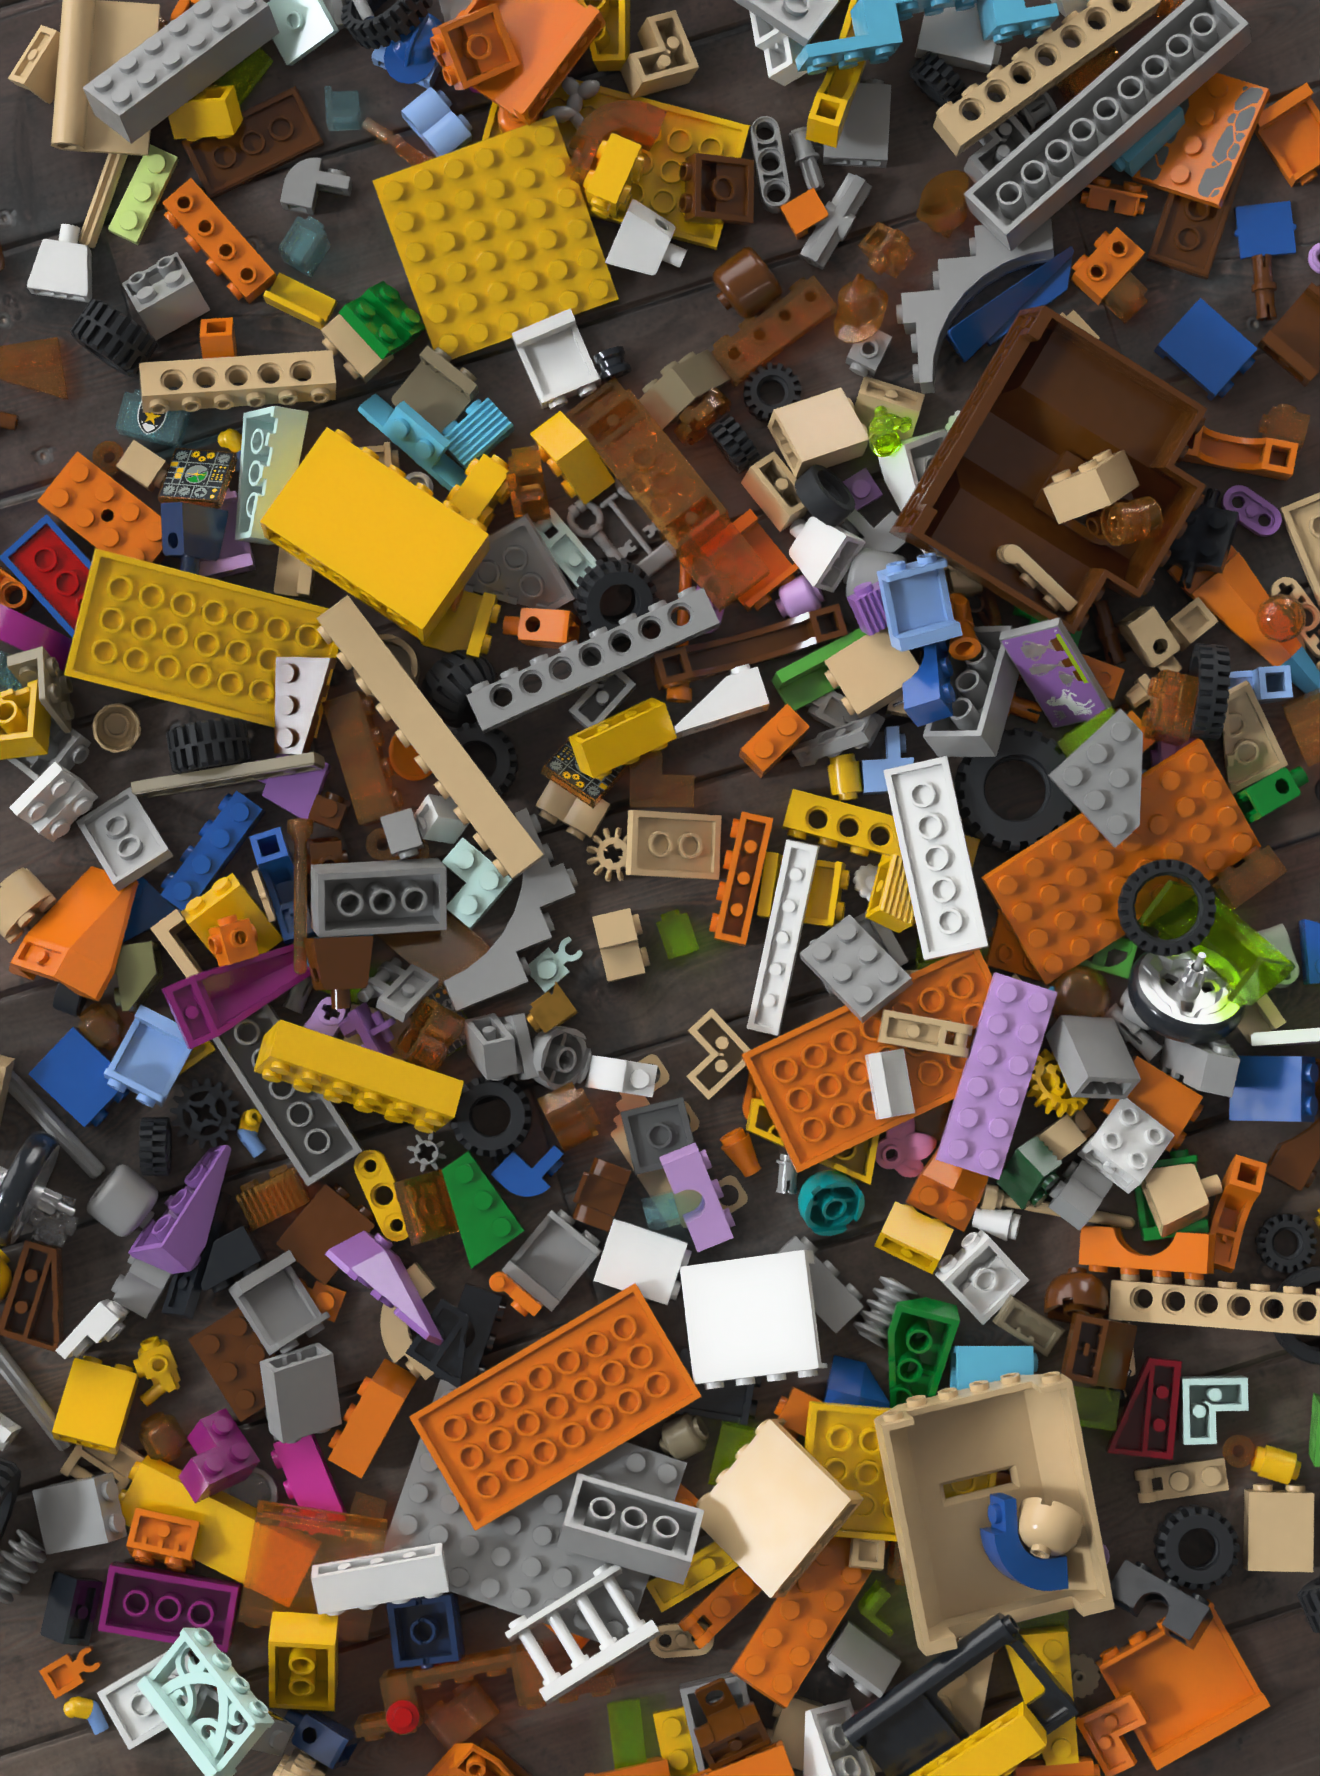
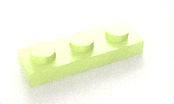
M150 144L149 156L142 157L108 227L109 232L136 245L139 244L179 161L177 156Z

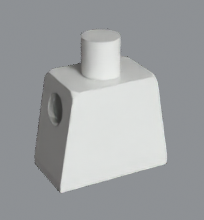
M632 199L605 263L648 275H656L662 260L680 268L687 250L670 243L676 228L674 224L637 200Z
M61 224L58 241L51 239L42 240L27 282V288L31 294L90 302L92 299V253L87 245L78 244L79 227Z
M812 516L807 522L804 519H797L791 525L790 534L796 540L789 549V556L812 586L834 593L851 566L852 560L864 546L865 541L838 525L835 527L826 525L815 516Z

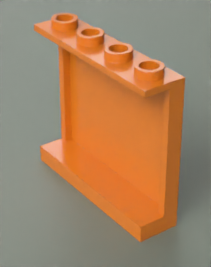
M1209 1599L1206 1600L1210 1603L1209 1607L1211 1608L1213 1619L1194 1650L1165 1634L1161 1625L1166 1618L1165 1616L1156 1622L1157 1628L1148 1633L1145 1630H1141L1128 1638V1644L1119 1649L1117 1646L1106 1649L1099 1655L1101 1659L1095 1662L1115 1699L1133 1690L1149 1720L1146 1724L1133 1731L1156 1770L1163 1768L1270 1707L1268 1700L1260 1691L1214 1609L1213 1602Z

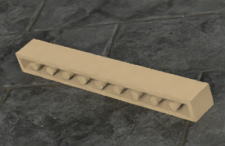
M347 595L317 618L321 624L317 629L319 634L328 645L334 641L341 651L336 655L347 671L352 667L360 676L356 683L366 696L373 693L379 701L375 708L384 720L388 722L392 719L399 728L395 732L396 736L405 748L410 745L413 746L419 754L414 760L426 774L430 770L438 779L433 785L445 800L448 797L453 799L458 806L453 810L464 826L469 822L477 831L473 838L481 849L485 852L490 848L497 858L492 863L503 878L509 874L514 880L541 860L544 854L351 598Z

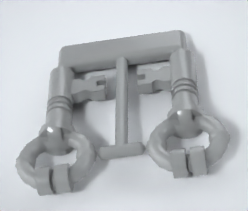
M625 462L622 468L619 467L615 470L617 493L614 492L600 506L591 501L585 505L578 499L574 503L575 505L572 504L567 508L569 510L567 523L575 535L583 538H593L607 557H615L617 560L626 558L629 552L632 553L637 549L635 545L633 547L630 546L632 541L629 539L624 543V547L617 549L603 532L604 516L601 508L604 509L609 505L647 552L648 556L637 565L651 577L681 554L687 546L677 532L673 531L677 526L669 519L665 511L661 509V506L658 505V502L651 495L652 481L648 469L637 463ZM636 471L643 477L644 483L635 492H629L623 486L622 481L628 477L627 474L631 475ZM618 494L628 500L641 501L645 508L648 509V512L653 515L654 520L652 524L642 529L644 533L647 530L650 534L647 535L649 539L655 535V531H660L661 529L666 534L671 532V537L653 551L615 504L614 500L618 498ZM586 509H590L596 516V523L592 524L587 530H583L575 523V518L580 515L579 511L583 513Z

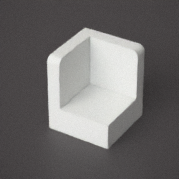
M428 794L414 814L422 839L450 844L456 843L468 824L464 826L453 810L458 806L452 798L448 797L445 800L442 796Z

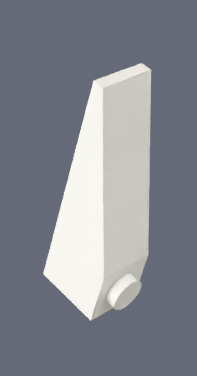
M945 429L898 441L876 450L884 481L900 511L904 508L946 437Z

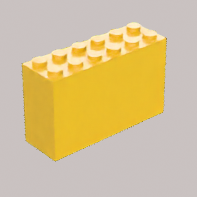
M326 427L261 519L260 524L264 537L425 643L489 552L490 542L489 534L486 533L487 527L474 518L468 521L459 515L461 511L449 501L444 500L441 503L432 497L434 493L425 485L419 482L414 485L406 480L407 475L398 467L391 464L388 468L379 462L380 457L369 448L363 447L361 450L352 444L353 439L342 430L337 429L334 432Z

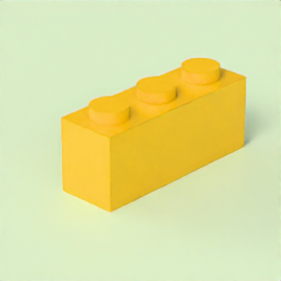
M652 697L568 738L580 772L592 778H603L611 774L612 769L620 765H629L637 762L641 755L649 751L655 752L666 748L668 742L676 739L677 736L666 704Z

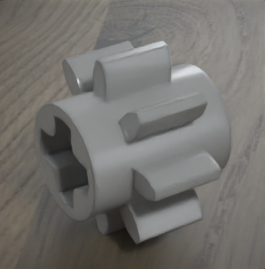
M430 1133L428 1140L424 1141L417 1134L416 1140L418 1144L415 1147L407 1146L408 1150L414 1151L415 1156L410 1159L409 1163L417 1161L421 1163L420 1172H424L428 1164H431L435 1170H438V1164L436 1163L438 1158H447L445 1154L440 1153L439 1149L445 1142L441 1141L436 1144L433 1141L434 1133ZM424 1143L427 1147H435L436 1151L432 1153L434 1159L431 1161L427 1158L421 1159L419 1157V1154L422 1152L421 1145Z

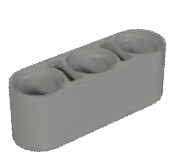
M761 116L751 126L750 141L763 208L770 213L778 214L781 213L780 207L790 201V184L779 125L774 118ZM761 128H768L773 132V137L768 140H762L757 136L756 132ZM766 159L776 160L779 167L774 171H767L762 167V162ZM772 190H779L784 194V199L780 202H772L767 197V194Z

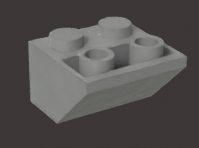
M177 252L171 256L161 258L155 265L144 271L134 273L128 280L122 283L142 321L155 340L210 311Z
M848 1619L824 1650L828 1659L826 1661L829 1664L828 1667L842 1678L846 1674L854 1679V1686L869 1698L872 1694L879 1698L882 1697L901 1664V1660L897 1655Z

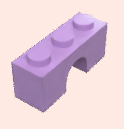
M692 1143L660 1156V1161L674 1194L690 1189L702 1195L699 1206L695 1210L683 1214L697 1252L734 1238L730 1228L736 1225L729 1208L722 1210L718 1199L724 1197L718 1180H710L707 1170L712 1168L706 1150L699 1152L696 1143Z

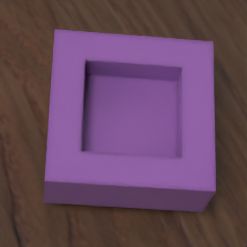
M866 468L843 481L854 498L857 511L883 495Z

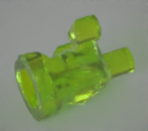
M878 406L874 410L875 416L868 427L869 447L875 455L887 457L901 448L902 442L897 429L905 433L912 429L913 425L911 418H901L895 414L887 413V409L884 406Z

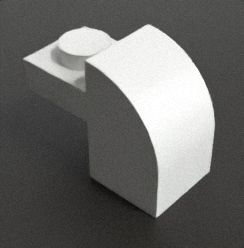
M592 1055L585 1087L653 1098L658 1065Z

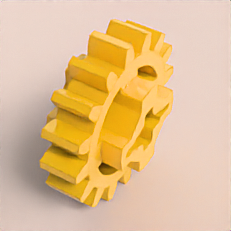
M1044 1049L1037 1057L1029 1082L1031 1089L1026 1095L1027 1097H1036L1035 1107L1041 1104L1046 1106V1114L1056 1110L1057 1117L1061 1118L1065 1112L1069 1116H1073L1077 1110L1081 1111L1089 1098L1072 1097L1053 1052L1050 1053L1047 1049Z

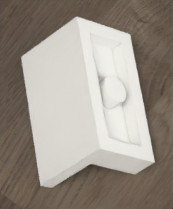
M904 1048L865 1055L876 1120L915 1113Z

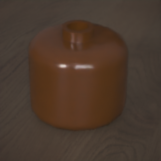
M751 247L742 248L716 268L712 275L715 285L720 290L716 297L727 311L733 308L744 319H751L779 298L783 292L779 281Z

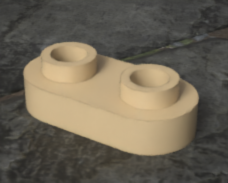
M697 1621L704 1630L709 1626L704 1622ZM666 1623L657 1626L660 1635L649 1642L650 1648L656 1656L675 1658L700 1656L708 1653L713 1647L714 1637L703 1648L699 1649L692 1641V1635L688 1631L684 1632L678 1623ZM664 1634L669 1635L672 1639L671 1643L667 1646L661 1645L659 1642V1638Z

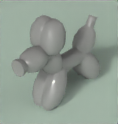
M567 75L562 82L563 90L569 95L566 106H556L548 109L542 115V119L555 115L557 124L567 121L573 124L581 134L574 147L575 161L582 162L588 157L594 141L603 140L609 134L617 133V127L608 128L599 124L590 126L579 111L583 106V100L590 99L597 94L600 84L597 80H586L579 86L573 77H568Z

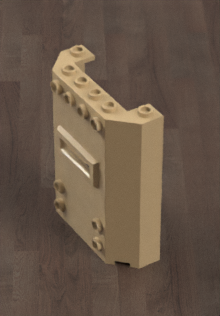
M1058 1371L1033 1375H1020V1373L1016 1372L1007 1373L1000 1376L1001 1380L990 1383L988 1380L974 1381L969 1384V1388L961 1390L945 1388L939 1390L938 1395L928 1398L925 1395L912 1396L906 1399L907 1403L896 1405L874 1419L917 1646L925 1656L957 1649L956 1638L968 1635L997 1613H1002L1004 1616L1009 1614L1017 1623L1073 1608L1083 1617L1115 1609L1073 1383L1070 1378L1060 1374ZM1009 1469L1010 1483L945 1498L943 1485ZM1002 1492L1016 1498L1017 1517L1021 1502L1026 1498L1032 1497L1043 1498L1041 1504L1049 1506L1052 1505L1053 1500L1073 1508L1082 1516L1081 1522H1084L1077 1544L1069 1552L1063 1554L1067 1556L1069 1589L1056 1591L1036 1590L1011 1580L995 1568L985 1553L980 1536V1528L991 1527V1522L988 1518L990 1494ZM1020 1539V1542H1021L1022 1546L1024 1547V1549H1025L1028 1553H1031V1552H1030L1031 1549H1029L1028 1547H1026V1546L1024 1545V1543H1023V1542L1021 1541V1539Z

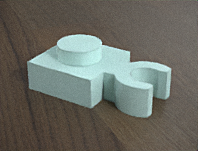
M570 937L561 941L559 951L556 954L548 947L528 965L531 971L530 976L545 993L555 985V981L558 983L570 972L564 964L577 961L583 954L581 950L577 951L574 955H568L565 952L566 945L572 941Z

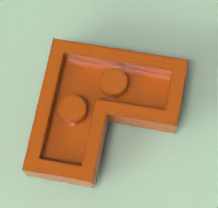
M1133 1690L1077 1717L1075 1720L1076 1725L1105 1776H1114L1136 1765L1137 1759L1123 1734L1146 1724L1149 1718Z

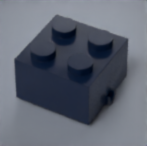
M445 1592L436 1598H425L422 1596L411 1598L410 1601L403 1604L386 1603L395 1669L421 1666V1669L432 1668L437 1663L459 1661L465 1657L458 1594Z

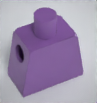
M278 754L276 758L290 755ZM325 762L323 770L257 781L266 784L262 793L264 798L301 820L310 823L311 821L308 819L316 795H320L324 788L331 766Z

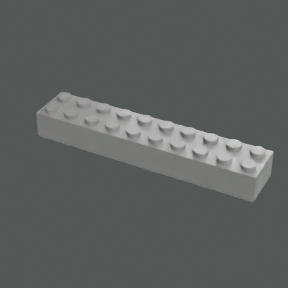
M1224 0L1184 1L967 190L964 196L969 211L1010 251H1013L1252 42L1249 23Z

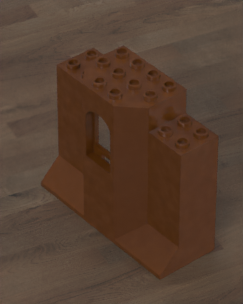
M1042 305L1020 310L889 533L928 553L934 552L936 555L947 559L949 566L1040 622L1060 617L1069 634H1075L1076 630L1081 631L1089 619L1087 612L1093 602L1097 603L1101 599L1106 587L1122 597L1140 598L1141 595H1146L1150 591L1155 581L1152 578L1158 567L1165 565L1171 555L1170 546L1175 538L1179 539L1188 526L1186 519L1191 511H1196L1201 505L1205 496L1202 492L1206 485L1176 467L1175 463H1180L1189 449V446L1186 444L1192 434L1196 435L1203 427L1206 420L1203 416L1207 408L1047 306ZM1110 449L1112 454L1125 450L1140 484L1122 497L1129 500L1135 510V520L1131 522V525L1105 539H1098L1088 531L1087 527L1074 519L1058 524L1043 488L1053 482L1052 476L1067 469H1070L1071 473H1075L1077 469L1079 470L1078 466L1093 460V456ZM1005 544L1019 546L1078 603L1069 612L1053 611L1043 602L1042 598L1044 595L1036 587L1032 590L1019 579L1021 573L1012 564H1004L997 559V549Z

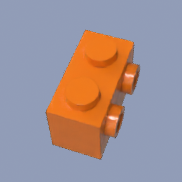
M1118 227L1111 234L1105 231L1093 244L1097 249L1089 257L1083 254L1072 267L1075 272L1071 281L1098 306L1140 262L1145 254Z

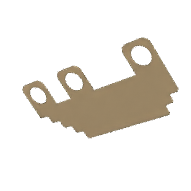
M650 1054L638 1061L639 1063L658 1065L660 1078L655 1083L654 1091L669 1081V1073L658 1056ZM620 1093L622 1100L616 1103V1107L620 1112L650 1105L646 1096ZM684 1101L686 1111L690 1116L691 1132H694L699 1127V1120L689 1104ZM620 1113L614 1118L617 1128L610 1135L634 1170ZM664 1168L637 1174V1177L668 1225L679 1221L683 1228H687L683 1214L695 1210L701 1202L702 1195L690 1189L674 1194ZM729 1175L718 1181L720 1187L732 1185L739 1193L738 1200L733 1205L726 1206L720 1202L722 1210L729 1208L732 1213L747 1203L748 1196L736 1177Z

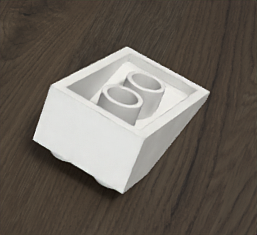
M745 664L731 669L730 675L726 676L675 726L676 739L767 711L770 703L758 667L750 668L749 664Z
M850 1699L805 1711L803 1776H876L868 1752L865 1749L862 1751L856 1750L842 1730V1723L855 1714Z

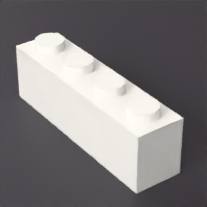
M442 1543L312 1565L311 1580L318 1615L327 1613L329 1616H335L349 1609L369 1610L382 1603L403 1604L410 1601L411 1598L422 1596L425 1598H436L445 1592H449V1578Z

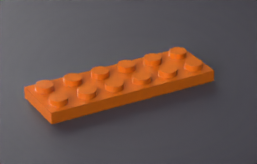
M833 1537L784 1597H777L730 1670L732 1674L783 1709L789 1705L872 1572L869 1569L849 1567L851 1538ZM885 1541V1550L889 1545L887 1541Z

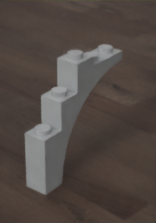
M1051 219L1042 224L1013 251H1010L984 225L974 226L975 237L969 238L970 257L938 259V271H933L934 290L901 293L902 304L896 305L897 323L904 325L905 334H911L912 353H918V364H913L914 383H920L922 394L935 393L936 366L941 346L952 323L966 304L986 286L1004 275L1029 265L1048 262L1055 257Z
M527 808L515 812L514 816L544 854V857L523 873L521 892L515 911L498 940L486 954L470 967L444 981V986L455 1013L528 984L526 976L531 975L530 968L525 957L518 958L517 953L551 940L550 932L554 931L555 928L549 913L542 914L541 909L570 898L576 893L574 887L578 886V882L572 868L566 870L564 863L554 867L550 866V862L554 861L552 852L547 843L541 844L537 834L542 831L535 813L529 815Z

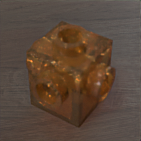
M880 222L876 223L858 245L869 259L867 265L879 275L886 273L894 278L906 268L907 264L916 255L908 245L910 239L897 228L894 230Z

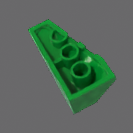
M927 1297L896 1303L888 1328L890 1408L907 1403L906 1399L912 1396L925 1395L928 1398L936 1395L960 1322L957 1305Z

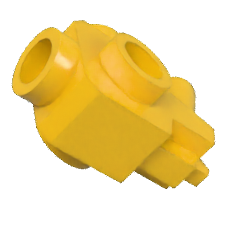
M158 1336L143 1340L140 1343L141 1348L138 1351V1358L133 1360L139 1378L146 1376L147 1380L151 1379L153 1386L140 1396L141 1401L147 1407L165 1392L170 1393L174 1389L178 1390L180 1388L179 1381L181 1378L169 1342L164 1339L160 1340Z

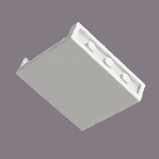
M799 1250L680 1267L694 1384H704L705 1390L724 1388V1381L735 1380L736 1386L756 1384L755 1377L767 1376V1382L787 1380L786 1373L798 1372V1378L818 1376L817 1369L828 1368L827 1363H821L809 1264H815L813 1250Z

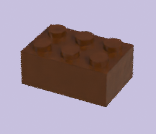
M238 1307L188 1340L239 1421L242 1422L266 1406L260 1361L278 1356L280 1353L277 1351L272 1355L268 1354Z

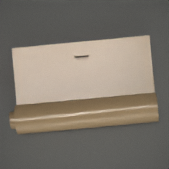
M62 0L51 139L52 147L67 151L149 156L151 129L131 144L94 115L83 87L159 31L160 4L103 0Z

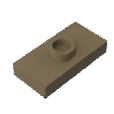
M1011 1294L992 1321L1027 1345L1033 1346V1349L1046 1357L1065 1331L1062 1327Z

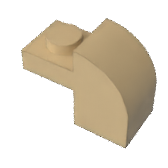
M1082 1109L1081 1111L1077 1110L1073 1116H1069L1067 1112L1064 1113L1061 1118H1058L1035 1136L1044 1142V1146H1048V1150L1053 1151V1155L1057 1156V1160H1061L1083 1144L1097 1128Z

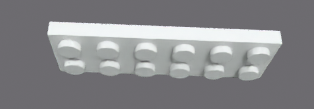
M943 756L883 770L924 960L927 961L989 947L948 757Z

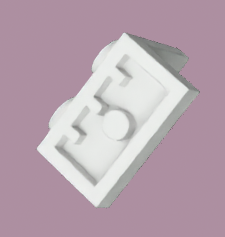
M1128 1098L1119 1099L1095 1135L1082 1146L1077 1155L1129 1194L1143 1182L1173 1139L1174 1134Z

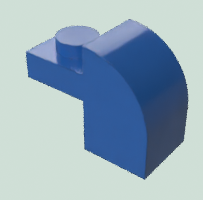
M554 1145L532 1168L515 1151H512L491 1175L505 1189L515 1195L523 1197L536 1196L551 1187L542 1177L546 1173L552 1177L564 1164L560 1160L564 1153Z

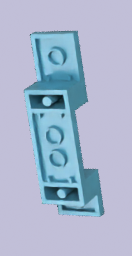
M858 0L850 11L855 37L805 45L795 59L797 71H807L808 75H814L827 71L826 67L838 65L839 69L843 70L858 66L857 62L869 60L870 64L887 62L889 57L895 53L903 42L899 21L912 18L914 13L924 12L925 16H933L943 13L944 8L955 7L956 11H963L975 7L974 3H976L983 41L993 39L995 44L1013 40L1012 36L1024 34L1025 38H1035L1042 35L1043 31L1050 28L1051 24L1059 16L1057 3L1026 8L1024 0Z

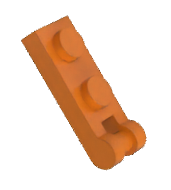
M738 1566L690 1611L678 1625L684 1632L688 1631L695 1640L693 1642L701 1649L762 1589ZM701 1616L709 1624L705 1630L697 1622Z

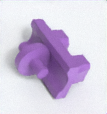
M362 1003L348 1012V1016L338 1024V1027L347 1039L358 1033L364 1043L361 1047L388 1056L394 1053L389 1041L395 1037L389 1027L395 1024L396 1020L394 1017L384 1020L379 1010L372 1013L367 1003Z

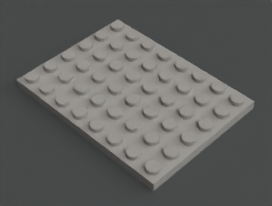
M440 1379L433 1402L455 1390L456 1387ZM420 1437L381 1553L442 1543L450 1592L521 1616L525 1615L529 1618L594 1578L593 1572L607 1563L556 1548L578 1473L675 1501L687 1462L629 1442H624L475 1531ZM621 1567L623 1573L615 1577L637 1613L650 1575ZM604 1585L587 1595L612 1638L616 1637L617 1640H620L629 1634L627 1631L629 1628L628 1624ZM576 1602L559 1612L570 1633L599 1642ZM548 1620L543 1622L544 1624L550 1625Z

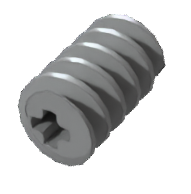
M880 1276L878 1280L883 1284L884 1289L873 1288L872 1291L878 1297V1300H866V1303L872 1310L871 1312L861 1310L859 1314L865 1322L855 1321L853 1326L859 1332L858 1334L886 1349L881 1338L888 1339L887 1328L890 1325L896 1303L910 1300L906 1295L907 1293H918L891 1277Z
M19 1529L16 1533L21 1541H8L13 1551L11 1553L4 1550L0 1551L1 1556L5 1560L3 1563L0 1562V1602L4 1604H11L14 1601L11 1593L19 1594L22 1591L20 1583L27 1584L30 1581V1576L27 1572L36 1573L38 1571L36 1562L44 1563L47 1559L43 1552L45 1551L43 1545L31 1535Z

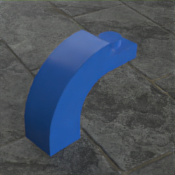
M277 827L249 836L257 866L263 875L275 909L284 943L290 945L302 941L304 938L317 936L311 928L310 907L292 853L281 828Z
M1002 1492L990 1494L988 1518L991 1522V1527L980 1528V1536L985 1553L995 1568L1011 1580L1036 1590L1056 1591L1069 1589L1067 1556L1062 1554L1042 1559L1028 1553L1022 1546L1018 1535L1016 1498Z

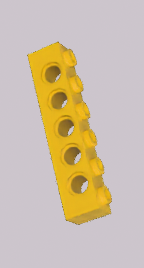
M792 790L782 829L788 830L787 836L806 840L807 835L819 838L818 844L837 849V845L841 844L849 846V852L856 855L868 857L869 852L881 855L880 861L892 854H898L899 857H902L892 815L800 790ZM811 813H823L827 820L826 825L820 829L813 828L808 820ZM845 820L855 822L858 828L857 834L853 837L844 836L840 832V823ZM877 828L884 829L889 836L887 844L882 846L874 844L871 840V832ZM965 835L970 862L973 868L980 839Z

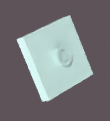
M270 0L267 2L279 30V34L272 39L286 65L293 66L339 32L323 0Z

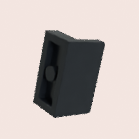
M55 1571L40 1632L41 1635L61 1644L89 1646L103 1582L96 1579L73 1577L63 1572Z

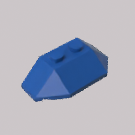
M837 1355L833 1356L823 1402L889 1408L890 1402L865 1362Z

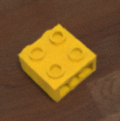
M611 133L609 140H602L596 154V158H598L596 170H589L583 184L585 188L584 195L587 196V207L591 208V213L603 219H608L609 216L617 219L620 210L626 212L632 198V182H639L645 168L642 145Z
M483 454L480 460L474 458L465 470L464 474L467 475L465 481L461 486L456 484L447 495L446 500L454 504L461 511L459 515L468 521L474 518L488 527L495 517L493 511L498 502L504 504L513 492L511 487L513 483L512 477L508 469L509 465L496 455L490 458Z

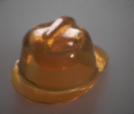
M959 170L940 173L926 184L921 194L916 217L919 221L927 223L932 231L942 233L945 238H950L953 230L967 219L968 211L964 193L969 188V178L967 175Z
M857 273L855 279L845 284L838 293V310L834 322V333L844 343L855 344L871 338L880 329L889 297L887 293L879 289L873 281L865 279L862 273Z

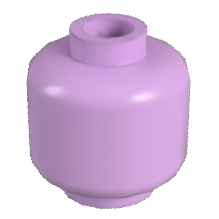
M800 575L779 587L778 594L780 598L775 603L783 618L787 616L793 618L821 609V602L825 601V597L821 589L812 586L804 575Z

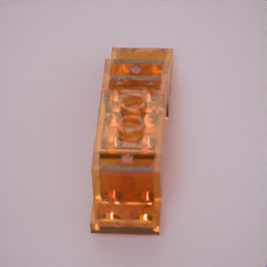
M615 377L611 378L564 414L589 440L604 465H607L655 525L661 540L700 589L704 587L709 600L719 612L770 574L769 568L730 521L727 509L630 389L626 391Z
M543 1639L537 1640L539 1646L541 1647L542 1651L546 1656ZM523 1643L465 1654V1657L459 1661L437 1663L432 1668L421 1669V1666L384 1670L379 1681L385 1710L359 1715L354 1724L356 1738L365 1737L366 1742L385 1738V1733L393 1731L387 1724L386 1714L391 1704L398 1700L411 1701L418 1708L420 1715L418 1725L413 1731L406 1734L416 1732L417 1727L422 1725L425 1718L420 1685H422L423 1690L440 1687L444 1680L453 1678L455 1683L474 1680V1675L487 1672V1677H494L506 1674V1669L511 1667L518 1705H526L527 1710H533L546 1706V1702L539 1692V1689L544 1687L542 1683L544 1678ZM615 1666L606 1668L558 1698L559 1703L579 1700L578 1695L590 1692L592 1697L610 1694V1689L616 1688Z

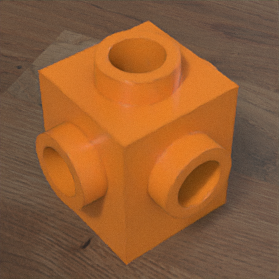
M236 914L217 919L219 926L208 929L210 934L208 945L211 952L216 955L219 966L231 965L260 956L256 945L258 934L255 926L250 923L249 918L238 920Z

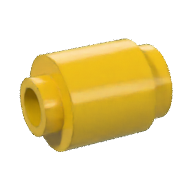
M842 754L829 758L830 765L827 768L831 795L838 796L840 802L858 799L857 793L863 792L860 764L859 761H856L855 754Z
M1269 1445L1265 1447L1257 1446L1251 1463V1471L1257 1472L1259 1477L1289 1485L1291 1479L1297 1480L1301 1468V1462L1297 1461L1296 1453Z

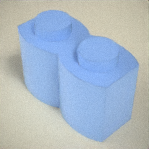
M430 86L401 110V113L411 129L423 140L434 156L438 157L465 147L472 141L470 131L473 128L462 114L456 116L449 107L452 103L442 90L436 92Z

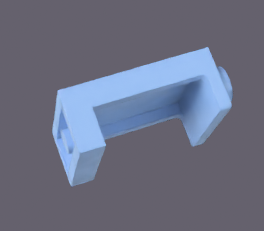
M934 552L917 556V561L905 563V561L891 562L886 564V569L877 571L891 646L901 652L963 635L960 622L954 620L944 571V567L948 566L947 559L936 555Z
M140 1004L134 1015L135 1019L112 1062L104 1072V1078L108 1079L107 1085L122 1093L128 1089L138 1094L136 1100L151 1108L155 1104L162 1107L193 1048H187L176 1022Z

